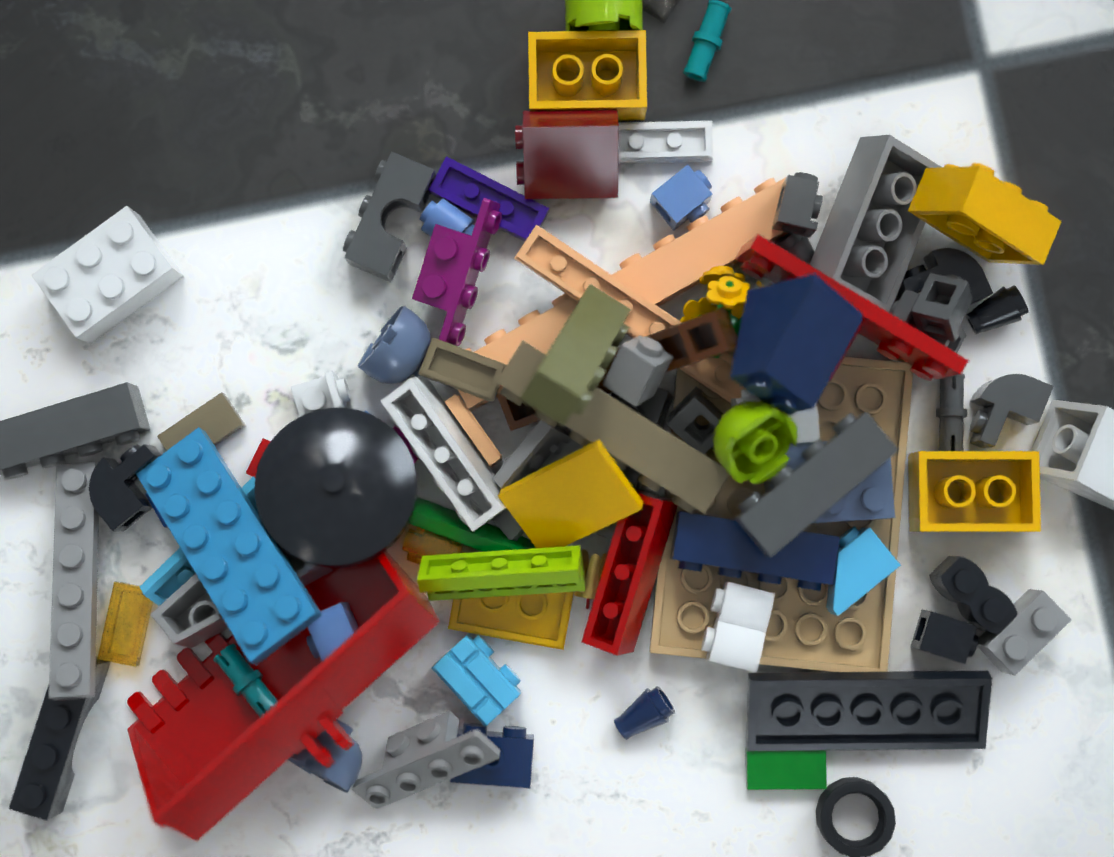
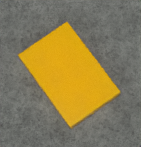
M599 439L504 487L498 495L499 499L536 548L567 546L642 510L644 503Z
M574 592L453 599L448 629L564 650Z

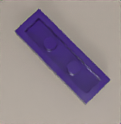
M447 156L429 188L430 194L440 199H445L453 206L475 217L478 216L484 198L500 203L499 212L502 213V219L499 229L523 241H526L536 225L542 227L549 213L548 207L532 199H525L524 195Z

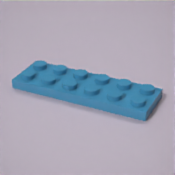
M198 427L136 474L250 663L259 664L322 616L278 544L266 530L257 511L206 431Z

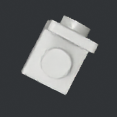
M333 371L325 373L324 377L291 386L299 417L320 409L347 408L346 401L351 400L345 378L339 379L338 375Z

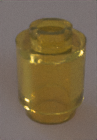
M417 527L416 530L409 528L402 551L408 552L407 561L420 565L422 556L457 554L461 552L463 544Z

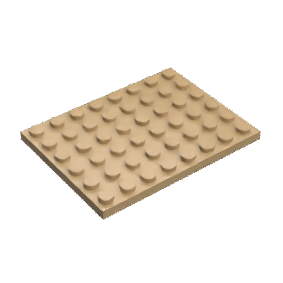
M736 347L726 352L734 357ZM844 357L834 377L827 383L816 403L819 415L820 439L822 441H828L837 434L832 427L852 412L857 417L868 412L899 449L891 457L895 518L812 523L803 531L840 537L854 526L858 530L862 527H870L897 560L913 373L910 371L912 365L909 363ZM677 369L673 409L696 386L723 414L731 409V404ZM703 415L695 419L702 426L709 423ZM671 429V433H670V434L674 435V436L677 437L678 439H680V440H682L683 442H685L680 436H678V435ZM710 448L704 455L721 465L715 456V451ZM729 475L706 513L695 508L693 514L735 520L734 518L741 513L737 507L741 502L755 491L760 496L765 493L764 482L752 484L747 480L740 483ZM665 489L664 497L673 499L675 495ZM679 506L677 507L656 576L650 653L706 659L707 651L701 650L706 627L713 628L717 612L711 611L713 595L716 588L723 589L724 582H731L775 593L759 664L830 672L888 671L896 570L843 613L836 616L831 614L826 608L828 584L822 583L821 591L798 588V579L782 577L781 585L757 581L758 573L742 571L741 578L717 575L719 567L703 564L702 572L679 569V560L670 559L677 512L687 511Z

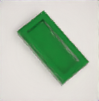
M745 748L747 790L827 789L826 750L747 751V748Z

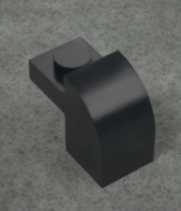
M941 248L931 251L923 258L928 270L922 264L906 271L897 295L900 300L905 289L920 293L930 273L943 276L955 275L968 281L973 298L971 304L985 299L993 294V291L982 267L971 255L958 249Z
M137 444L122 454L120 457L121 464L115 459L103 457L95 466L89 481L90 500L96 512L112 531H125L153 508L135 482L139 480L136 474L162 455L155 446L147 444L140 446Z

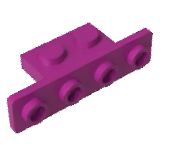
M486 198L483 199L472 235L438 224L434 226L412 299L447 311L439 340L460 346L464 339L466 325L463 322L467 309H471L475 304L478 295V288L475 287L479 272L485 270L490 257V250L487 249L491 234H496L501 223L500 203Z

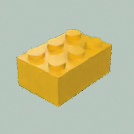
M646 30L528 32L529 111L617 109L618 121L645 120L647 111Z
M972 163L968 167L945 164L944 167L925 169L908 212L986 262L1044 265L1062 222L1048 212L1049 208L1045 204L1029 200L1021 194L1022 189L1020 187L1001 181L994 176L995 171L984 164Z
M917 451L908 454L909 532H1041L1039 451Z

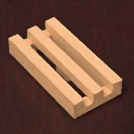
M454 394L444 401L489 466L492 468L501 462L502 455L461 397Z

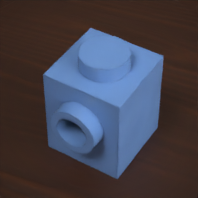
M687 164L651 194L650 203L672 230L675 231L687 220L692 223L710 210L707 204L713 195L710 191L712 185L700 170L694 172Z
M341 602L321 611L322 616L308 626L311 635L307 636L306 639L310 651L315 658L320 657L321 661H324L359 629L348 602Z

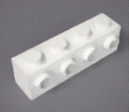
M423 376L410 378L381 400L392 423L403 432L410 442L413 453L424 462L431 472L437 487L448 496L455 506L458 517L464 524L469 526L472 532L507 509L498 497L502 488L492 479L495 475L494 471L428 378Z

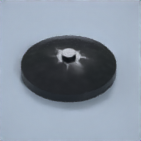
M351 408L320 409L290 422L274 436L266 447L258 464L255 477L256 506L268 533L280 547L293 557L308 564L326 568L356 566L376 558L389 549L407 528L415 510L418 493L415 465L402 438L381 419L369 413Z

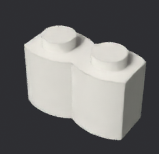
M724 582L723 589L716 588L711 603V611L717 612L714 627H706L701 650L707 651L706 660L757 672L775 593L731 582Z

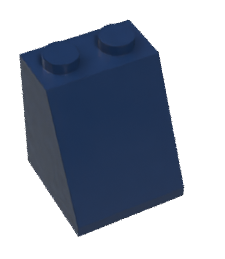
M815 273L748 290L730 378L744 387L747 393L771 404V406L785 412L787 415H793L797 411L814 409L859 328L863 314Z

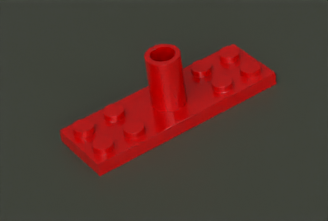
M759 234L745 243L735 258L736 261L743 264L741 269L746 274L758 280H762L765 277L773 283L815 273L863 314L859 328L829 381L834 377L858 333L877 344L876 350L880 354L894 361H897L899 358L912 365L910 368L912 373L928 381H931L932 378L944 379L945 377L961 375L969 361Z

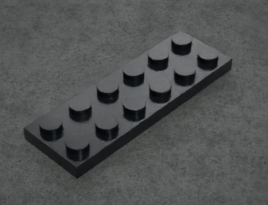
M989 671L748 673L747 751L986 749L992 677Z

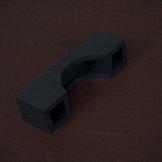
M96 656L95 697L54 701L49 698L48 685L9 806L10 810L46 821L63 812L75 776L72 769V760L76 742L88 713L100 697L111 663L110 660Z

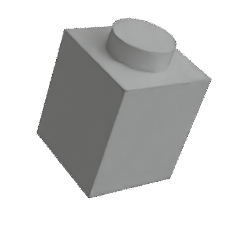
M640 335L621 345L603 385L636 407L654 397L673 356L662 350L661 344L656 340Z

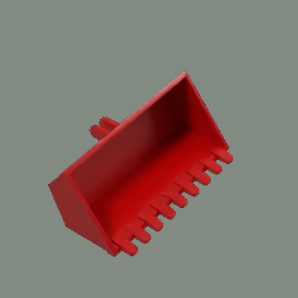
M387 551L372 560L356 566L332 568L333 571L304 586L320 612L338 603L348 602L359 627L355 633L324 661H321L320 657L315 658L310 651L306 639L307 636L311 635L308 627L257 665L249 662L233 634L226 639L220 632L204 641L212 650V653L205 660L201 661L191 648H184L177 654V661L188 673L179 683L164 669L158 671L152 677L153 684L163 695L156 704L152 705L142 692H135L128 698L127 704L139 719L127 731L150 814L155 824L162 828L168 826L197 842L293 754H299L304 748H307L323 767L328 769L334 764L335 761L330 751L317 739L324 730L327 731L340 748L348 751L354 745L352 739L336 721L343 714L342 710L440 622L427 596L419 592L416 583ZM231 644H235L237 650L253 670L258 669L262 673L263 677L261 680L278 700L261 717L256 714L242 695L237 696L233 691L234 684L220 666L213 661L216 655H222L220 651Z

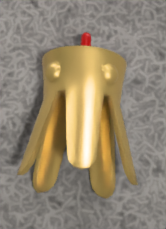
M582 549L586 589L585 591L574 592V595L587 598L586 609H589L590 600L595 598L608 553H604L601 559L598 554H593L589 562L587 550Z

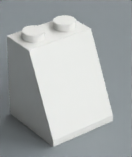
M1052 400L1031 450L1039 451L1040 478L1114 510V410L1102 405Z

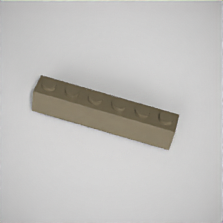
M522 341L496 382L503 386L500 394L521 406L523 401L520 397L546 355ZM596 387L593 392L590 391L593 395L581 415L572 412L564 424L572 430L568 437L583 447L599 439L620 470L624 471L628 465L641 473L637 480L658 493L662 486L673 493L675 496L671 501L690 514L693 513L695 508L706 513L729 477L724 467ZM538 410L534 414L537 418L554 428L558 423Z

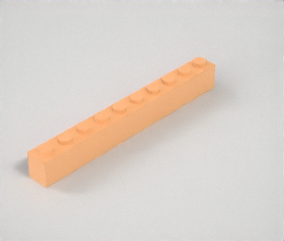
M786 177L778 182L774 178L766 180L754 188L755 195L742 201L741 197L732 199L720 208L721 214L710 220L707 215L698 218L686 227L689 232L676 239L673 234L664 237L653 245L655 251L644 257H641L639 253L632 255L619 264L621 270L612 274V276L659 307L700 284L699 278L703 276L705 271H709L710 268L715 266L730 267L738 263L735 258L741 247L757 234L772 243L779 240L788 233L774 230L772 225L782 184ZM563 294L552 301L554 307L541 315L538 310H535L519 319L518 323L520 326L508 333L501 329L484 339L486 345L474 353L508 365L519 345L524 341L547 355L578 302L567 294ZM500 385L497 394L501 392L503 386ZM458 390L471 412L489 402Z

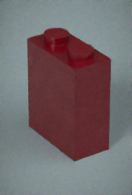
M617 109L523 111V125H515L516 149H523L524 161L516 162L517 185H524L525 199L618 198L619 122Z

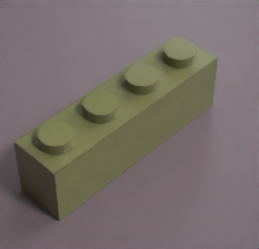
M590 284L520 399L563 426L572 412L581 415L593 395L590 391L593 392L606 371L604 369H606L618 350L617 347L629 329L624 324V321L631 309Z

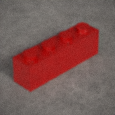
M635 489L644 502L642 510L617 521L581 641L616 656L634 652L678 507L671 501L672 499L645 490Z

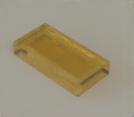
M119 581L114 582L97 659L134 667L140 665L153 601L143 595L139 585Z

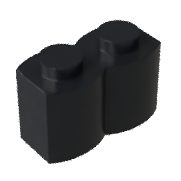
M948 556L929 575L935 589L947 600L957 603L963 618L969 624L977 626L976 629L999 634L1018 615L1010 598L1001 590L989 586L983 571L967 558Z

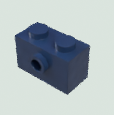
M464 723L463 729H458L457 737L473 730H479L500 749V757L493 762L451 778L450 783L530 788L534 734H526L527 728L503 726V732L487 731V726L485 727L483 724Z

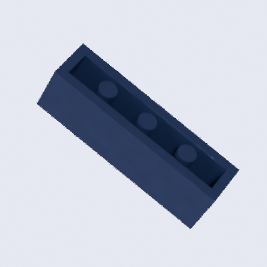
M680 511L677 512L670 559L679 560V569L702 572L703 564L719 567L717 575L741 578L742 571L758 573L757 581L781 585L782 577L798 579V588L821 591L822 583L833 585L840 537L802 531L772 557H765L736 520Z

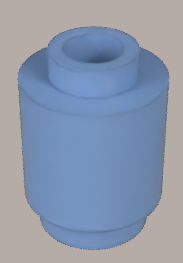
M441 199L438 204L432 200L419 218L424 222L421 230L430 237L432 236L435 224L468 235H472L475 226L472 224V218L445 199Z

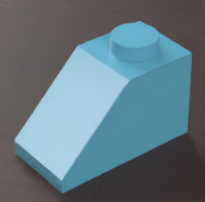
M854 526L840 536L833 585L828 584L826 604L827 610L833 615L839 616L901 566L870 527H862L858 530Z

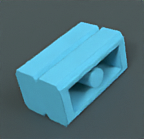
M468 633L432 669L486 727L521 694V690L517 687L521 680L507 664L500 668L490 656L494 653V650L480 635L473 639Z

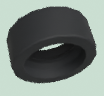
M859 777L841 778L829 784L827 789L820 795L815 810L817 826L823 838L840 854L849 857H870L881 851L892 839L896 825L895 810L888 796L871 781ZM859 793L869 797L874 802L878 810L879 820L876 829L870 836L863 840L852 841L843 838L837 833L832 822V812L840 798L848 794Z

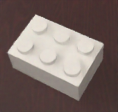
M128 206L121 209L31 275L74 336L90 344L184 277L142 217Z

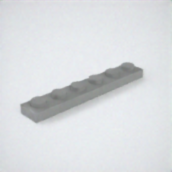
M96 462L56 465L49 698L54 701L95 697L99 514L94 509L90 500L89 481L97 465Z

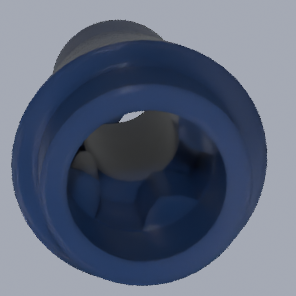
M657 686L652 690L647 688L614 720V723L623 738L628 740L634 735L669 722L668 717L673 715L675 710L660 687Z

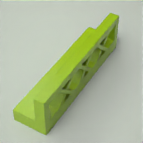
M580 545L422 556L417 577L419 592L427 593L429 601L585 591L586 589Z

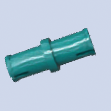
M719 0L708 1V7L700 29L695 31L692 37L694 45L683 74L696 81H706L715 51L720 50L723 43L720 37L732 8L730 5Z
M231 644L220 651L222 655H216L213 661L220 666L234 684L233 691L237 696L242 695L256 714L261 717L278 700L261 680L263 677L262 673L258 669L253 670L237 650L235 644Z

